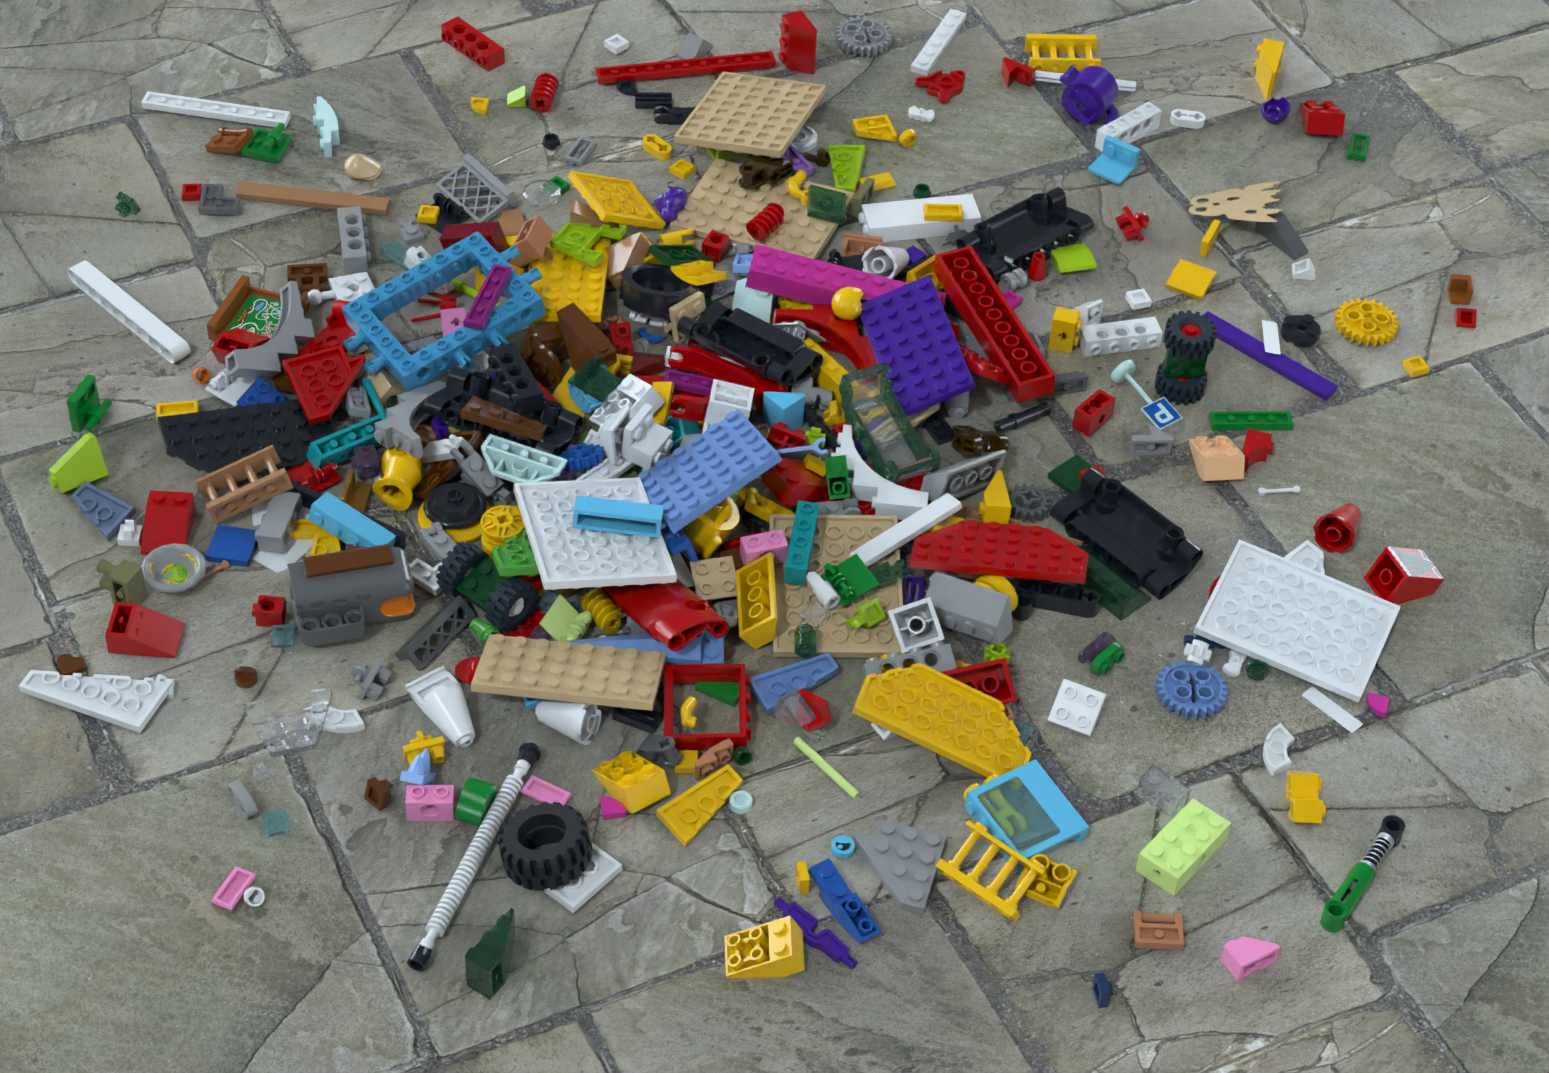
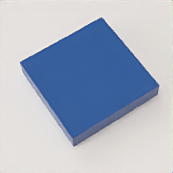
M217 525L205 554L206 561L221 563L226 560L229 562V565L249 567L258 544L255 541L256 530Z

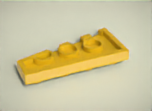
M727 764L657 809L656 816L680 843L686 847L728 801L731 794L737 791L742 785L743 779Z

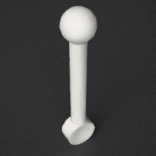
M1297 485L1293 488L1280 489L1260 487L1257 493L1259 496H1264L1267 493L1294 492L1297 494L1301 491V488Z

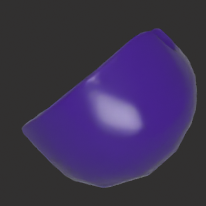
M1285 97L1280 99L1270 98L1261 107L1263 118L1271 123L1283 122L1290 112V102Z

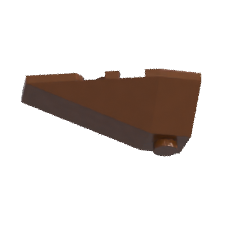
M463 431L453 434L456 437L462 436L473 447L474 451L478 454L480 453L482 437L479 431ZM459 446L458 450L466 460L469 456L464 451V449H462V447ZM454 458L433 462L421 482L414 489L413 499L425 498L431 490L441 484H445L460 473L462 469L458 466L459 463Z

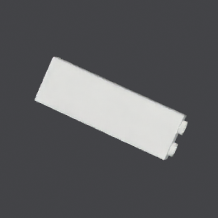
M973 194L862 204L861 212L858 213L859 224L863 225V235L883 237V242L947 236L948 233L955 232L954 225H957L958 231L966 230L969 233L974 230V225L981 223V215ZM925 203L962 204L963 220L962 222L924 221L923 206Z

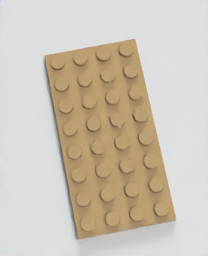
M489 634L471 682V691L653 711L666 662V653L655 650L643 651L634 648L624 649L613 646H596L588 643L577 644L568 641L558 642L546 639H529L522 636L510 637L501 634Z

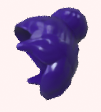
M668 185L669 191L658 195L653 203L661 213L662 219L665 222L671 223L677 219V213L684 208L688 195L684 188Z

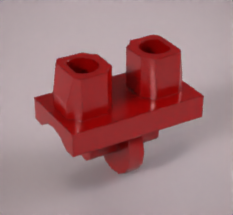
M1128 206L1123 207L1124 214L1115 217L1119 229H1122L1125 239L1129 241L1136 237L1139 242L1144 240L1140 231L1141 228L1147 227L1149 222L1148 215L1137 212L1134 217Z
M630 322L609 324L611 344L616 349V354L633 356L634 358Z
M780 421L777 424L772 423L767 437V441L780 447L779 449L802 447L807 439L805 431L800 429L790 430L785 423Z

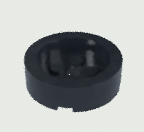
M639 264L628 267L623 271L619 299L623 300L624 306L637 313L665 318V314H670V307L700 291L701 285L696 286L681 280L667 265Z

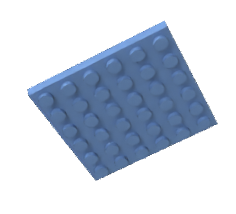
M738 409L728 413L720 422L709 426L708 430L701 435L694 436L683 447L675 449L667 458L657 461L655 466L641 472L638 477L641 478L649 502L654 505H663L662 519L674 534L782 461V458Z

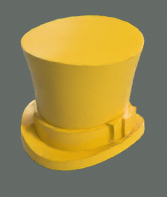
M392 457L385 464L383 478L374 482L372 490L390 508L404 511L409 508L412 502V490L421 482L422 474L419 468L411 461L402 457Z

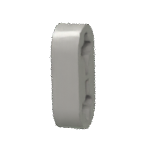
M237 779L226 785L231 799L246 819L258 813L254 800L240 780Z

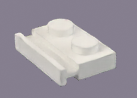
M443 665L406 684L405 691L409 692L411 698L420 707V703L424 704L425 702L423 699L425 695L443 684L446 687L453 686L451 682H458L450 672L445 670Z

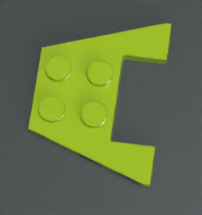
M566 223L551 239L550 247L596 267L603 260V252L591 250L590 248L601 236L621 240L627 233V225H620V228H610V224H603L601 227H591V224Z

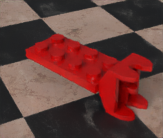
M950 322L958 342L960 328ZM958 342L970 370L980 376L1007 385L1010 377L1003 373V368L997 365L991 366L992 362L984 357L979 358L977 352L970 349L967 351V346Z

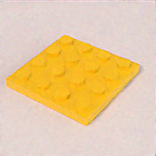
M570 171L568 175L569 180L581 193L582 198L589 203L590 208L597 213L601 221L663 230L666 223L631 180Z

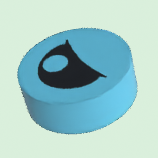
M840 835L832 840L831 852L835 857L847 859L853 855L855 843L852 838Z

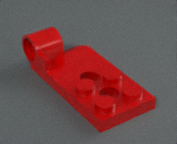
M336 300L332 306V313L326 318L328 325L311 339L304 348L299 350L298 355L295 357L341 345L346 353L348 350L345 348L343 341L356 334L347 325L342 307L351 301Z

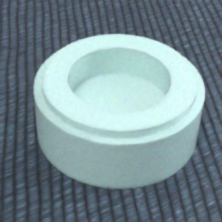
M746 791L732 793L729 798L730 809L737 814L749 812L752 808V796Z

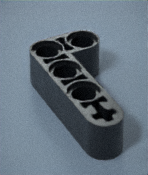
M1020 578L1015 588L1018 605L1011 614L1015 620L1025 621L1029 619L1032 607L1084 618H1093L1098 614L1101 596L1093 589L1047 580Z

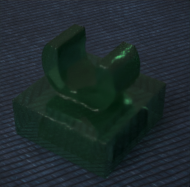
M121 191L118 193L116 199L119 203L115 206V210L119 211L120 216L126 218L130 212L137 215L141 211L133 198Z

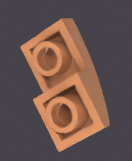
M730 738L716 744L695 763L696 781L707 778L717 771V765L725 764L733 759L734 744Z

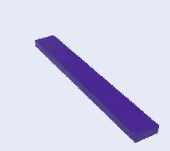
M1207 311L1205 313L1208 316L1207 319H1212L1214 321L1213 324H1216V338L1325 401L1337 391L1338 385L1282 353L1279 355L1265 352L1263 342L1211 312Z

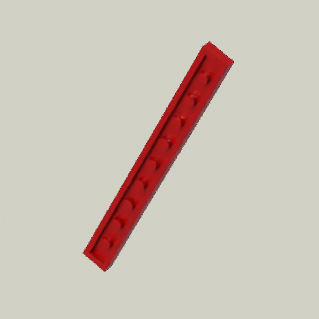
M772 51L600 67L595 68L598 85L616 83L619 80L645 81L768 69L776 67V60Z

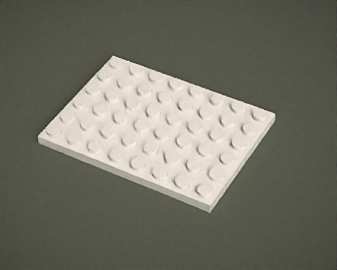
M640 477L514 483L515 497L544 590L676 582L677 574L661 531L660 538L572 528L577 495L650 504Z
M1239 539L1193 633L1359 703L1401 606Z

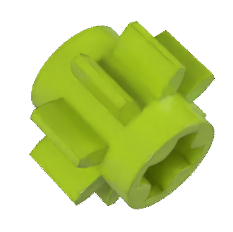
M811 427V431L805 430L807 439L804 446H810L817 439L825 438L826 434L821 433V428ZM819 444V445H818L819 448H821V449L824 448V444Z
M991 643L990 648H984L983 662L1006 658L1007 664L1010 663V649H1006L1004 643L999 645Z

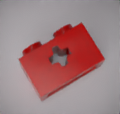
M1101 389L1097 390L1075 409L1072 427L1086 436H1090L1113 416L1116 398Z

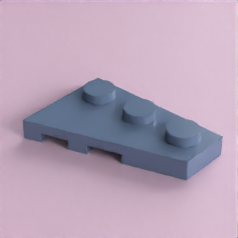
M86 481L71 495L76 505L107 541L120 530V526L125 524V520H129L136 513L132 505Z

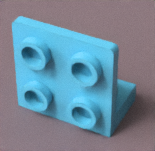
M1108 135L1104 139L1102 154L1088 167V172L1120 185L1137 168L1140 149Z

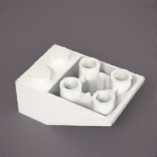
M629 374L589 419L595 424L603 426L609 417L626 406L630 407L632 419L645 403L653 406V415L665 400L653 386Z

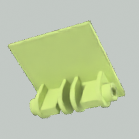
M560 594L539 624L558 642L580 640L590 626L592 614L589 611L579 614Z

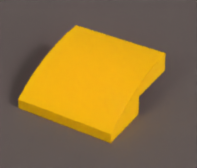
M1181 259L1170 275L1166 288L1202 301L1207 289H1210L1217 271Z
M698 260L671 266V271L677 277L696 286L727 279V271L714 270L713 262Z

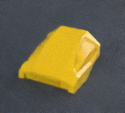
M1037 854L1030 861L1032 862L1035 859L1046 867L1044 870L1048 875V879L1045 881L1036 876L1024 893V896L1058 909L1071 883L1077 876V870L1073 869L1071 872V868L1068 865L1054 863L1047 856ZM1027 868L1023 869L1014 890L1029 871Z

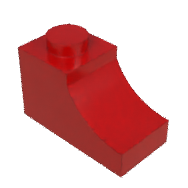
M1247 429L1242 453L1245 455L1244 472L1253 463L1266 462L1267 454L1272 455L1274 443L1270 442L1272 434Z

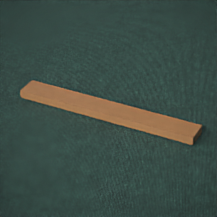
M240 181L236 191V197L244 200L333 210L360 206L361 213L386 215L390 206V198Z

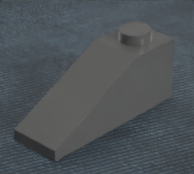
M1270 206V207H1268V208H1266V209H1276V208H1275L1274 206ZM1280 211L1275 214H1268V216L1276 219L1278 222L1256 221L1255 230L1293 260L1308 254L1307 247L1287 217Z

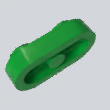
M1113 642L1093 660L1090 672L1097 677L1106 675L1115 663H1120L1124 658V647L1117 642Z

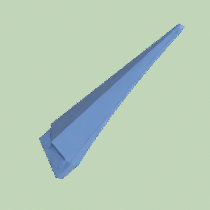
M704 630L682 649L675 652L668 649L661 641L656 642L647 633L568 641L577 644L588 643L596 646H613L624 649L634 648L643 651L655 650L666 653V662L679 665L724 664V636L722 638H715L707 630Z

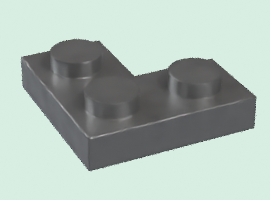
M204 184L198 212L199 214L238 215L240 198L222 197L224 191L223 184Z

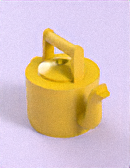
M727 497L680 530L690 539L695 553L702 554L704 559H709L714 552L720 549L737 526L740 519L739 510L734 501Z

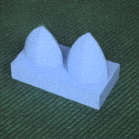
M427 748L423 750L421 755L418 754L414 758L408 770L401 771V781L419 785L434 782L436 773L430 772V756Z

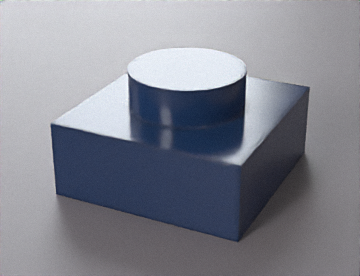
M1104 973L1095 974L1092 990L1098 1007H1108L1110 997L1113 996L1112 984L1110 981L1107 982Z

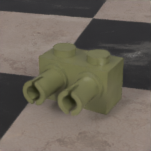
M104 559L98 562L96 570L98 573L104 574L99 581V585L101 588L111 591L113 605H115V602L142 604L147 598L143 569L140 565L125 559L117 566Z

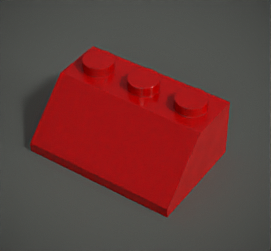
M802 10L783 14L782 22L780 23L779 60L781 63L783 62L787 69L812 75L815 73L817 29Z
M1006 658L941 672L1001 701L1002 704L1017 701Z

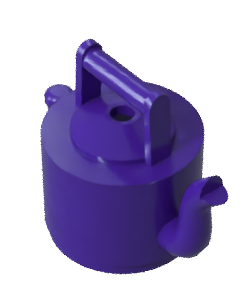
M1070 66L1060 76V82L1067 86L1062 93L1061 105L1073 119L1081 122L1084 127L1087 124L1099 121L1105 113L1108 116L1105 119L1104 125L1118 118V110L1113 104L1118 95V85L1113 75L1106 69L1099 66H1088L1078 71L1075 66Z

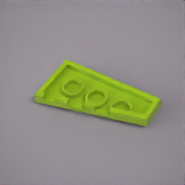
M828 145L835 188L856 193L865 154V145Z

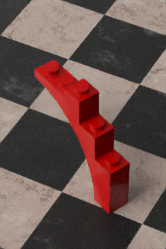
M813 304L812 309H775L772 324L783 321L788 323L801 321L805 323V327L818 331L820 336L826 339L825 342L841 351L854 364L860 373L863 384L884 383V378L868 336H859L856 320H836L831 304Z

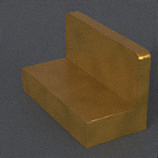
M350 470L341 501L365 514L372 493V484L355 482V471Z

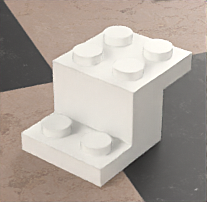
M714 379L702 433L708 430L712 424L723 420L728 413L738 409L749 419L754 388Z
M647 403L642 406L624 428L621 452L622 458L643 467L642 472L651 469L660 459L667 458L673 446V431L653 422V406Z

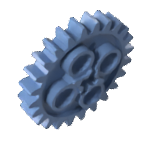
M1178 659L1177 665L1170 662L1169 667L1164 666L1163 671H1159L1155 683V693L1158 694L1157 700H1162L1161 706H1169L1168 712L1175 710L1177 717L1182 713L1184 714V719L1191 715L1196 720L1197 716L1200 715L1204 720L1206 714L1213 717L1214 711L1219 713L1221 707L1225 706L1228 696V685H1225L1226 679L1221 678V672L1214 673V666L1207 668V662L1203 663L1202 666H1197L1187 661L1183 663ZM1189 675H1190L1191 678H1192V683H1191V684H1189V682H1190V677H1189ZM1192 694H1194V696H1193V702H1194V703H1192V700H1191V695H1192Z

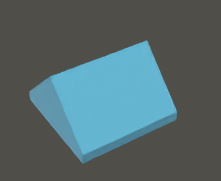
M764 391L762 424L768 423L771 428L772 423L777 424L780 421L785 423L790 430L795 431L801 428L804 419L805 394Z

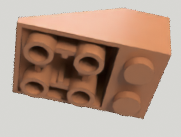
M539 215L524 222L513 244L518 248L520 257L513 259L509 264L525 267L529 262L539 260L545 254L544 250L550 243V238L554 231Z

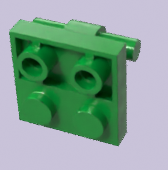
M279 123L272 131L256 127L253 137L242 148V156L278 163L292 142V136L282 133L285 129L283 123Z
M87 375L78 384L72 395H69L66 404L69 410L72 431L80 433L85 429L91 432L95 425L104 419L107 415L106 411L112 405V401L109 399H105L100 405L95 376Z

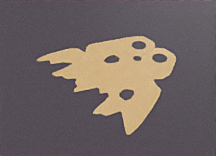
M1280 181L1249 185L1244 190L1234 188L1194 197L1190 200V204L1194 206L1189 208V213L1203 216L1225 214L1228 219L1278 222L1276 219L1268 216V214H1275L1283 209H1265L1262 207L1266 206L1264 205L1265 203L1280 200L1270 196L1275 195L1281 190H1261L1274 187L1273 184L1280 183ZM1239 197L1237 200H1227V198ZM1203 198L1209 200L1208 202L1204 203L1197 202V200ZM1200 207L1207 208L1206 211H1196V209ZM1248 210H1256V211H1257V213H1254V214L1245 213V212L1248 211Z

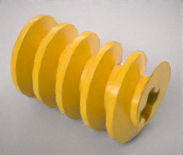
M594 588L580 598L578 604L584 611H589L592 614L593 622L596 623L604 634H613L620 628L623 613L621 610H618V607L613 604V601L609 599L602 588Z

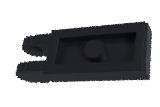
M656 106L653 110L655 115L654 122L657 124L683 125L695 107L667 108L665 106Z

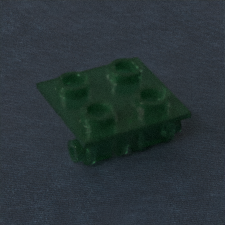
M593 355L590 360L587 359L568 382L603 403L620 384L622 379L601 367L602 358L600 355Z

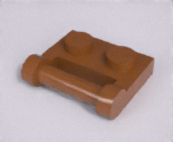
M219 127L218 134L213 136L205 145L207 152L237 153L253 137L254 131L249 127L243 129Z

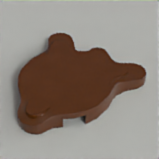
M531 333L527 337L529 350H521L520 355L536 381L543 387L552 386L557 388L563 380L559 359L550 349L542 344L537 333Z

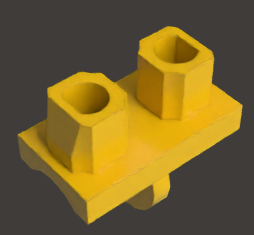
M421 730L416 731V738L409 740V745L403 746L404 763L408 762L410 765L418 754L421 755L425 748L428 749L433 764L443 763L445 752L443 736L432 738L431 734L423 736Z

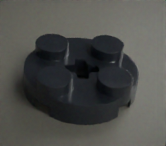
M1310 314L1294 315L1284 318L1280 333L1286 342H1289V340L1294 342V346L1310 347L1316 343V340H1319L1321 328Z

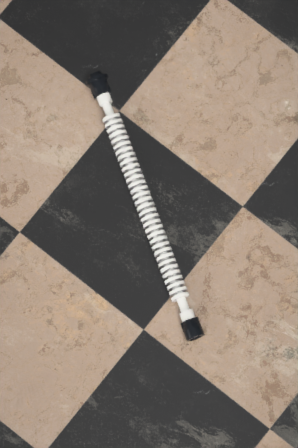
M521 744L518 760L514 767L515 772L513 775H508L425 927L428 933L427 936L422 938L420 944H417L407 961L411 969L418 972H423L426 969L435 946V939L444 935L523 786L522 776L526 775L535 761L541 757V751L536 744Z

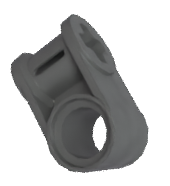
M649 734L636 751V754L653 764L666 767L675 766L682 760V754L676 749L675 740L671 736Z

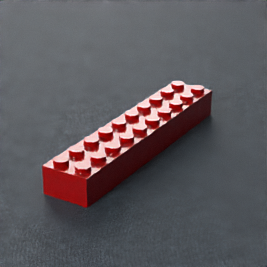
M972 246L936 254L934 263L936 277L984 353L992 362L991 364L1003 368V373L1010 377L1005 386L1015 402L1019 403L1053 393L1056 375Z

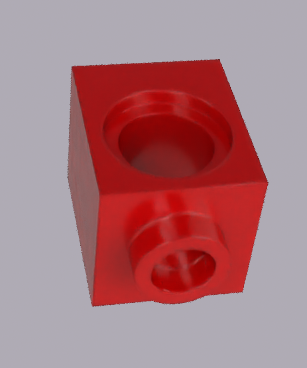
M711 230L702 242V252L718 264L729 250V235Z
M259 595L257 604L254 603L252 607V616L256 619V626L283 628L287 615L286 598Z

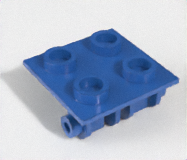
M258 377L236 403L241 407L290 399L261 377Z

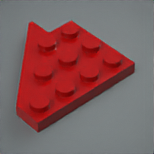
M338 345L282 361L286 375L310 425L331 419L366 363V356L364 354L348 359L342 346Z

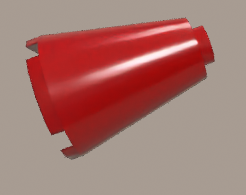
M1347 503L1321 516L1313 526L1315 531L1314 538L1318 545L1330 553H1333V551L1339 553L1347 551L1355 540L1361 518L1360 509L1352 503Z

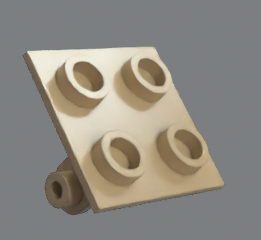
M732 556L690 561L695 587L694 593L701 600L707 601L737 596L736 571Z

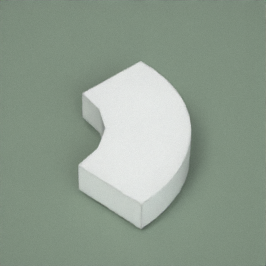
M326 701L304 709L307 718L324 730L335 733H353L365 730V724L356 709H335Z
M1281 723L1269 732L1263 747V760L1272 776L1290 768L1292 764L1288 757L1287 749L1294 743L1295 738Z

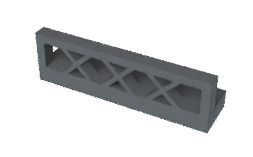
M1079 371L1055 374L1053 393L1037 398L1086 391L1088 376L1086 372ZM1002 383V388L1009 403L1015 402L1005 384Z
M458 595L448 600L394 654L399 660L408 658L418 671L422 670L476 614L464 599ZM459 607L467 614L464 620L457 619V609ZM444 622H452L451 633H443ZM431 635L438 636L437 647L430 646ZM417 649L424 650V660L422 662L414 654Z

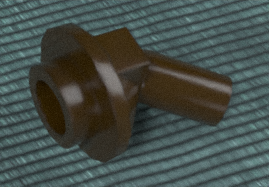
M820 148L817 155L805 152L803 156L806 160L815 162L818 167H825L830 161V155L824 148Z

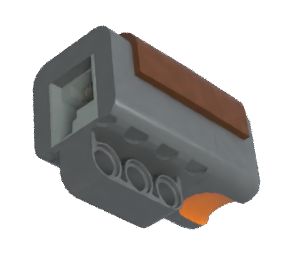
M388 544L350 549L304 557L302 562L287 564L290 597L298 635L306 646L358 639L365 634V626L404 620L414 614L415 603L412 595L414 582L407 555L399 547H389Z

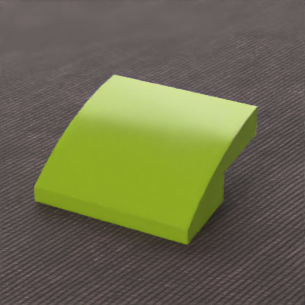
M1084 243L1060 247L1051 251L1050 257L1054 260V268L1060 273L1097 268L1090 249Z

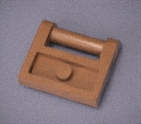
M1133 910L1132 924L1135 948L1183 950L1184 937L1181 912L1161 914L1141 913V910Z

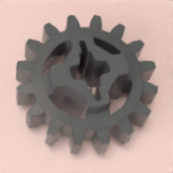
M1023 483V487L1015 485V489L1010 488L1008 494L1011 503L1010 514H1014V519L1022 518V522L1029 519L1033 523L1035 518L1041 521V517H1047V513L1050 512L1051 497H1047L1048 492H1041L1042 487L1040 486L1036 489L1034 484H1031L1030 487H1027L1025 483Z

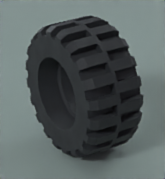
M541 802L540 805L535 806L532 804L525 810L520 809L514 817L511 816L506 821V825H503L498 837V848L507 876L515 884L522 885L523 888L532 890V888H535L537 891H544V889L548 888L555 890L558 886L563 885L564 887L570 884L571 880L578 879L581 872L587 869L593 855L592 842L585 818L582 817L578 810L573 809V807L567 804L562 806L560 802H553V804ZM557 842L556 845L550 848L533 850L539 845Z

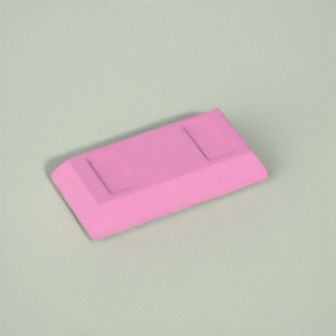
M533 775L520 790V793L540 803L548 802L553 804V802H560L562 806L572 796V793Z
M235 866L210 902L232 911L257 874Z

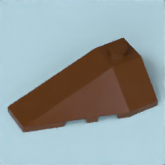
M574 302L556 312L570 364L577 375L590 368L604 364L608 368L617 363L616 349Z

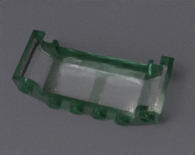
M884 362L842 375L839 392L841 394L845 421L847 424L852 425L854 437L857 441L859 440L864 455L869 458L872 470L884 479L897 484L899 481L927 472L933 473L938 471L942 459L937 451L932 453L931 449L926 450L892 390L894 383L893 381L889 382L886 373L891 372L888 363Z

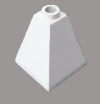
M931 597L888 611L902 653L915 647L925 646L945 639ZM918 618L922 623L917 625L914 623V619Z

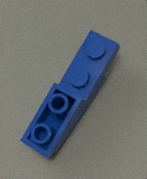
M830 858L809 868L808 873L820 890L819 897L847 933L860 944L881 934V930L857 893L852 894Z

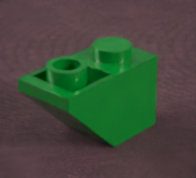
M846 455L824 457L829 500L851 497Z

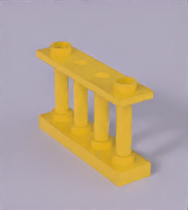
M1026 34L1024 49L1025 52H1032L1033 57L1029 58V67L1038 71L1065 73L1070 66H1075L1080 71L1088 66L1100 67L1101 58H1093V54L1096 52L1097 35ZM1040 53H1050L1051 58H1041ZM1057 53H1068V58H1058ZM1075 53H1085L1086 58H1075Z
M968 820L966 826L972 833L952 861L949 860L948 862L940 858L935 866L942 875L1016 924L1021 917L1017 910V903L1036 876L1045 881L1048 879V875L1044 870L1046 867L1035 859L1031 862L987 833L988 829L981 823L976 822L974 824ZM979 838L989 843L990 847L972 872H968L965 875L959 871L961 869L960 864ZM1000 850L1010 858L991 885L983 887L979 884L980 880L978 878ZM1017 863H1019L1029 871L1010 898L1003 900L997 896L999 894L997 891Z

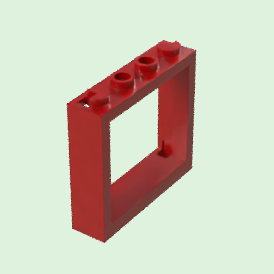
M745 664L664 665V736L673 737L677 750L708 751L716 744L728 738L734 744L733 750L741 745L747 747V741H751V727H746V723L751 722V710L746 709V704H750V691H746V686H750V674H745ZM697 682L739 683V733L673 734L674 684Z

